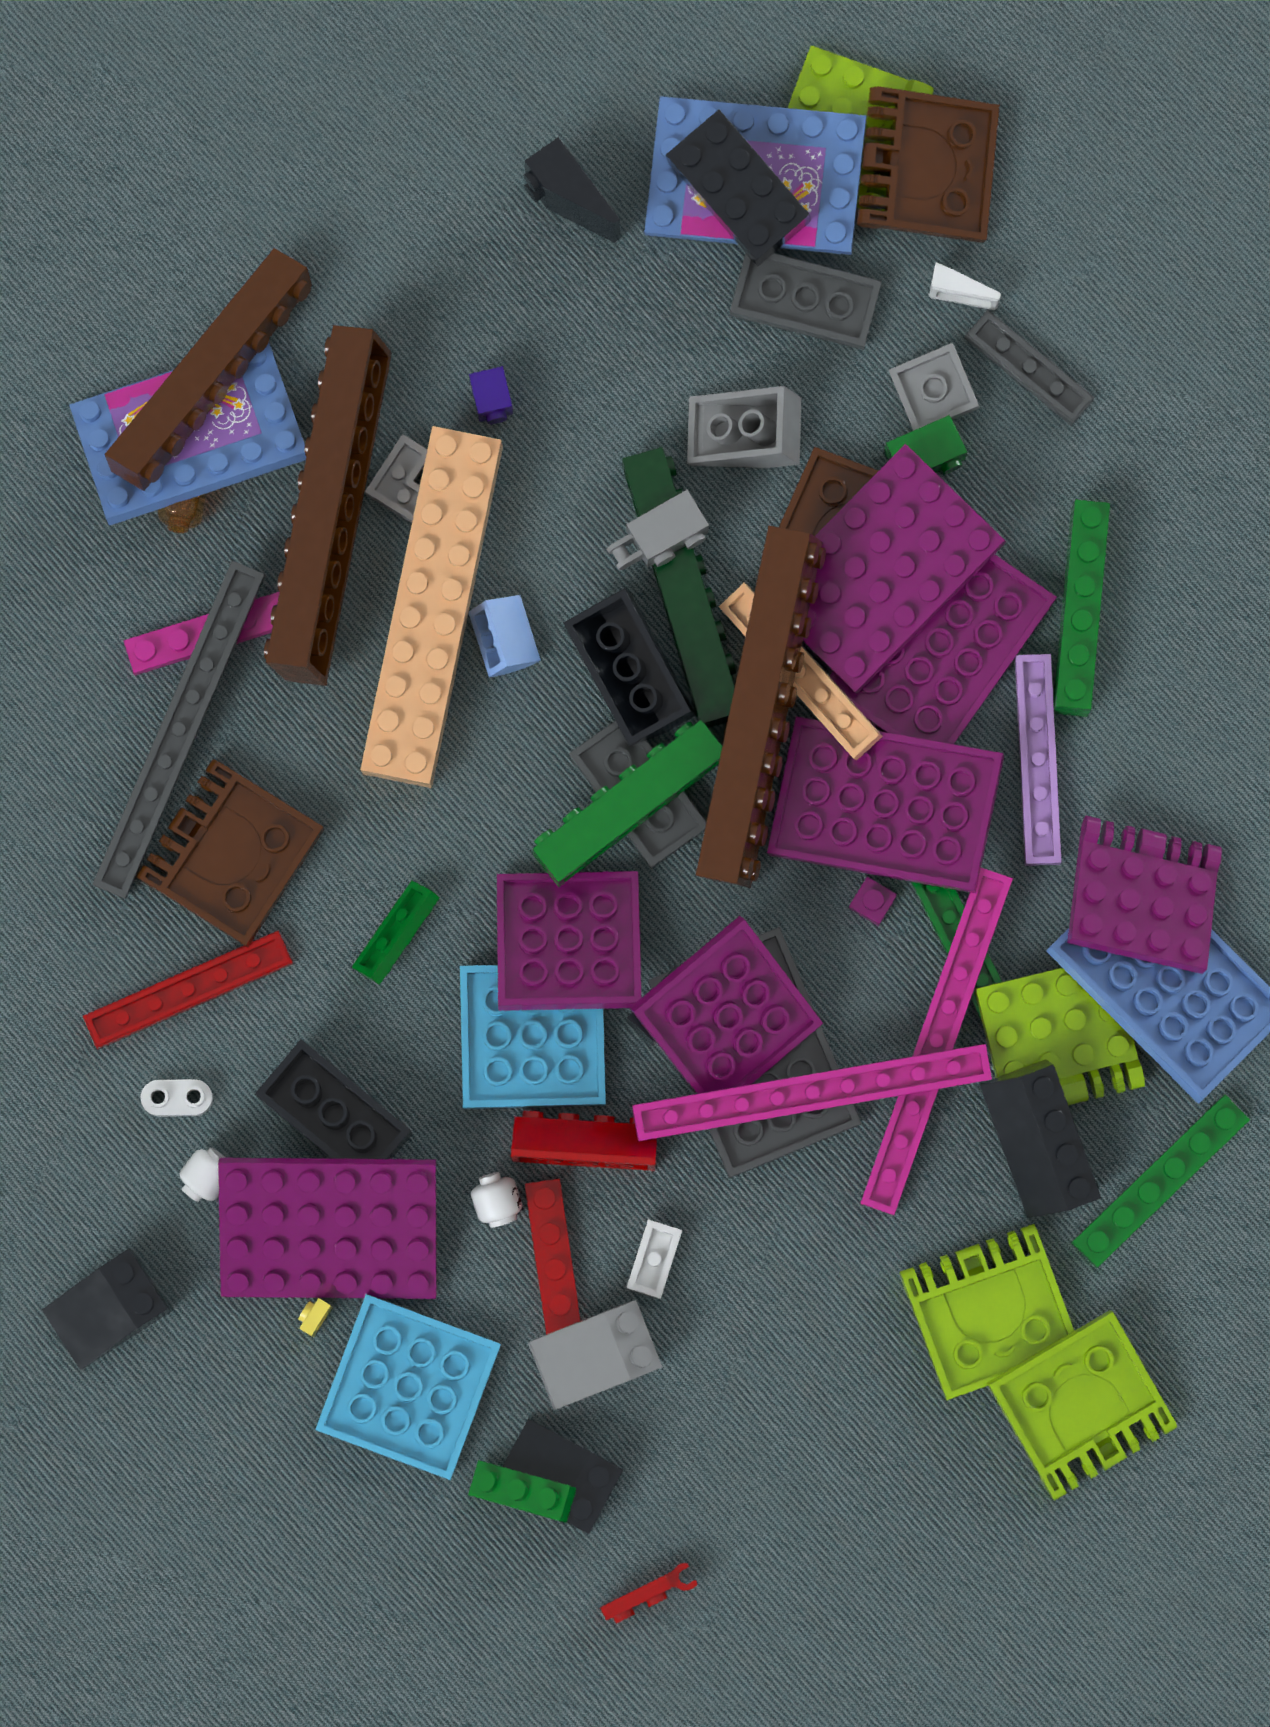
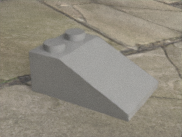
M785 386L689 397L687 464L690 466L774 468L800 465L801 397Z
M636 1300L621 1304L528 1342L554 1410L662 1368Z

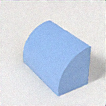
M520 595L485 600L469 611L471 623L489 678L512 673L541 661Z

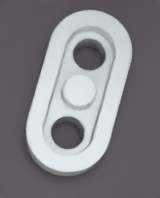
M197 1079L154 1080L143 1088L141 1103L148 1113L157 1117L200 1116L211 1108L213 1093L206 1083ZM157 1091L165 1094V1099L160 1104H155L152 1101V1096ZM198 1091L201 1095L200 1100L194 1104L188 1101L189 1093Z

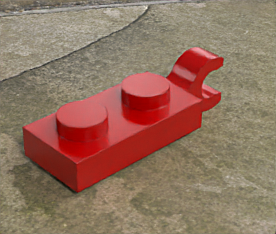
M681 1563L673 1571L601 1606L600 1609L606 1621L613 1618L617 1624L635 1615L633 1607L645 1601L648 1607H651L667 1599L665 1591L673 1587L683 1591L695 1588L698 1584L696 1580L688 1584H684L679 1580L680 1572L689 1567L688 1563Z

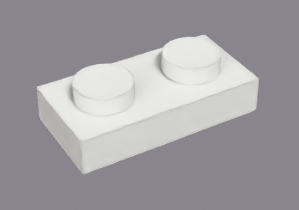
M648 1219L626 1289L661 1299L682 1230Z

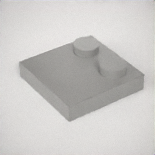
M953 343L889 369L913 431L948 415L954 420L980 409Z

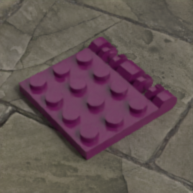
M1086 815L1080 831L1067 943L1203 974L1208 967L1217 873L1221 864L1222 848L1211 844H1206L1202 848V843L1192 841L1188 850L1186 865L1178 863L1182 846L1181 838L1171 836L1165 860L1163 856L1166 849V834L1141 828L1137 836L1135 852H1131L1136 830L1132 826H1125L1122 831L1120 849L1110 846L1114 836V822L1104 821L1101 828L1100 818Z

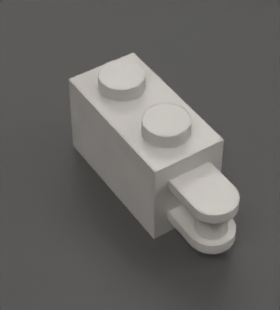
M687 489L627 523L626 532L628 535L608 546L606 550L609 554L615 556L618 561L616 567L619 571L626 569L643 559L647 568L653 564L660 567L675 558L674 552L685 546L687 549H692L706 540L704 535L708 533L709 524ZM631 543L637 549V552L632 555L626 549V546Z

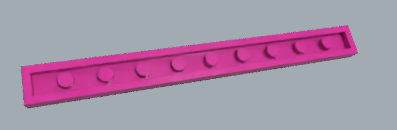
M980 868L976 893L970 892L912 1056L952 1050L954 1048L1013 878ZM939 1089L898 1096L860 1204L895 1216Z
M986 1044L635 1104L632 1105L637 1139L642 1141L992 1080Z

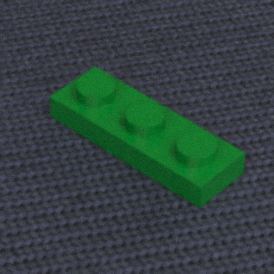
M411 880L354 962L352 968L380 985L405 947L409 945L421 924L430 915L440 897L433 891Z
M478 1460L468 1495L567 1523L577 1488Z

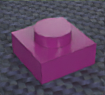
M866 877L848 908L879 926L897 894L871 878Z

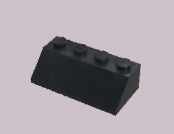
M625 588L563 622L629 746L664 734L697 716L632 594Z
M1045 1059L979 1084L1027 1218L1069 1211L1101 1198L1054 1064Z

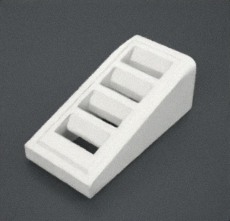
M935 263L929 292L930 298L991 310L997 309L1001 295L1000 292L949 267Z

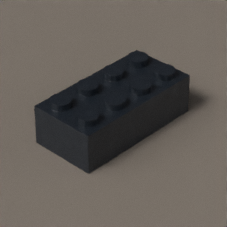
M719 109L666 154L667 162L757 267L811 222L810 214Z
M302 1039L255 1093L259 1100L330 1159H392L413 1135L407 1126Z

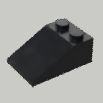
M559 137L524 161L525 174L523 177L527 182L524 188L534 202L540 200L546 209L613 243L620 239L619 217Z
M127 1249L88 1275L42 1309L78 1368L82 1370L170 1313L171 1309L134 1251Z
M530 1419L527 1420L503 1467L577 1488L567 1523L587 1534H590L623 1472V1469Z

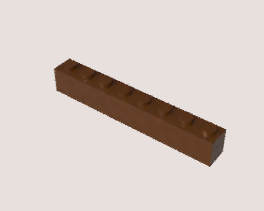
M275 248L270 252L104 454L111 472L143 491L146 490L151 482L154 483L160 478L165 465L173 456H177L182 451L185 441L194 430H198L204 424L206 415L214 405L223 401L231 384L236 378H241L245 374L249 362L257 353L262 352L266 348L270 337L276 329L285 325L291 311L298 302H302L307 298L311 291L312 282L306 266Z

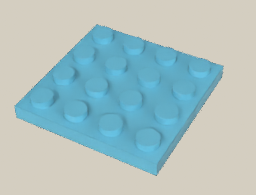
M498 965L460 966L463 1109L606 1105L603 1009L498 1011Z
M366 1294L315 1430L451 1480L501 1344Z

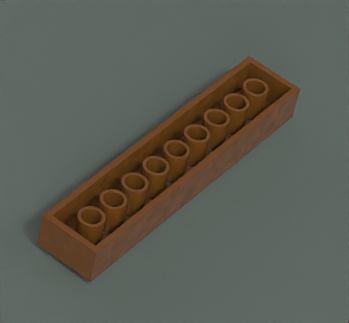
M333 325L331 337L328 336L325 342V356L327 358L325 368L320 371L318 376L320 393L318 403H314L312 407L311 420L313 428L311 436H308L305 442L304 451L307 457L305 468L300 471L298 476V489L300 493L298 503L293 505L291 511L293 528L291 537H288L285 542V568L278 576L277 586L280 592L278 603L273 606L271 611V624L273 625L271 638L266 640L264 646L266 663L283 679L289 682L327 685L392 352L373 329Z
M768 526L696 876L751 888L752 881L756 882L759 877L761 862L757 860L759 846L764 847L768 835V826H765L764 822L766 813L772 811L775 801V791H771L774 777H779L782 768V756H778L781 742L785 743L789 734L790 723L786 721L788 707L793 708L796 701L797 688L793 687L795 673H800L803 667L804 652H800L803 638L807 639L810 633L811 618L807 616L810 603L814 604L818 595L819 585L815 582L817 569L823 568L826 556V549L822 548L823 542L811 533Z

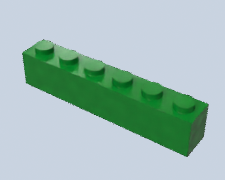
M1075 499L1071 508L1053 697L1054 714L1087 717L1091 711L1110 503Z
M702 720L698 721L695 725L691 721L683 725L674 733L676 737L674 741L667 746L660 743L646 755L649 759L638 768L635 764L628 767L618 776L620 782L609 789L607 786H604L591 796L590 799L593 803L581 811L579 807L575 808L562 819L564 822L563 826L555 832L548 829L534 840V843L537 845L532 849L534 857L558 887L562 886L719 765L722 745Z

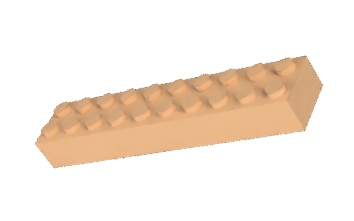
M432 426L360 769L364 775L428 788L433 786L503 449L502 440Z

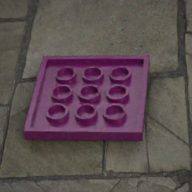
M638 871L578 872L560 887L556 885L548 873L497 874L498 1011L630 1008L641 999Z
M741 916L737 917L630 1007L634 1015L696 1094L752 1084L823 1024L746 920Z

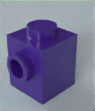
M503 366L469 374L479 422L487 421V424H497L508 419L507 416L513 415L512 402Z

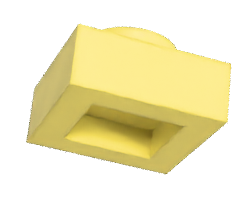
M320 1298L317 1299L315 1304L309 1301L298 1320L303 1322L299 1329L314 1338L333 1307Z

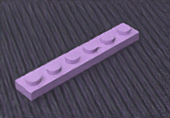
M1051 654L1016 655L1015 676L1025 866L1060 865L1061 844Z

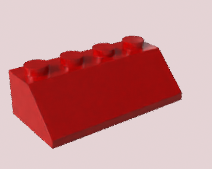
M522 1111V1117L514 1116L511 1159L512 1162L655 1171L657 1138L638 1141L634 1118H629V1123H615V1117L594 1115L593 1121L579 1120V1114L558 1113V1119L544 1118V1112Z

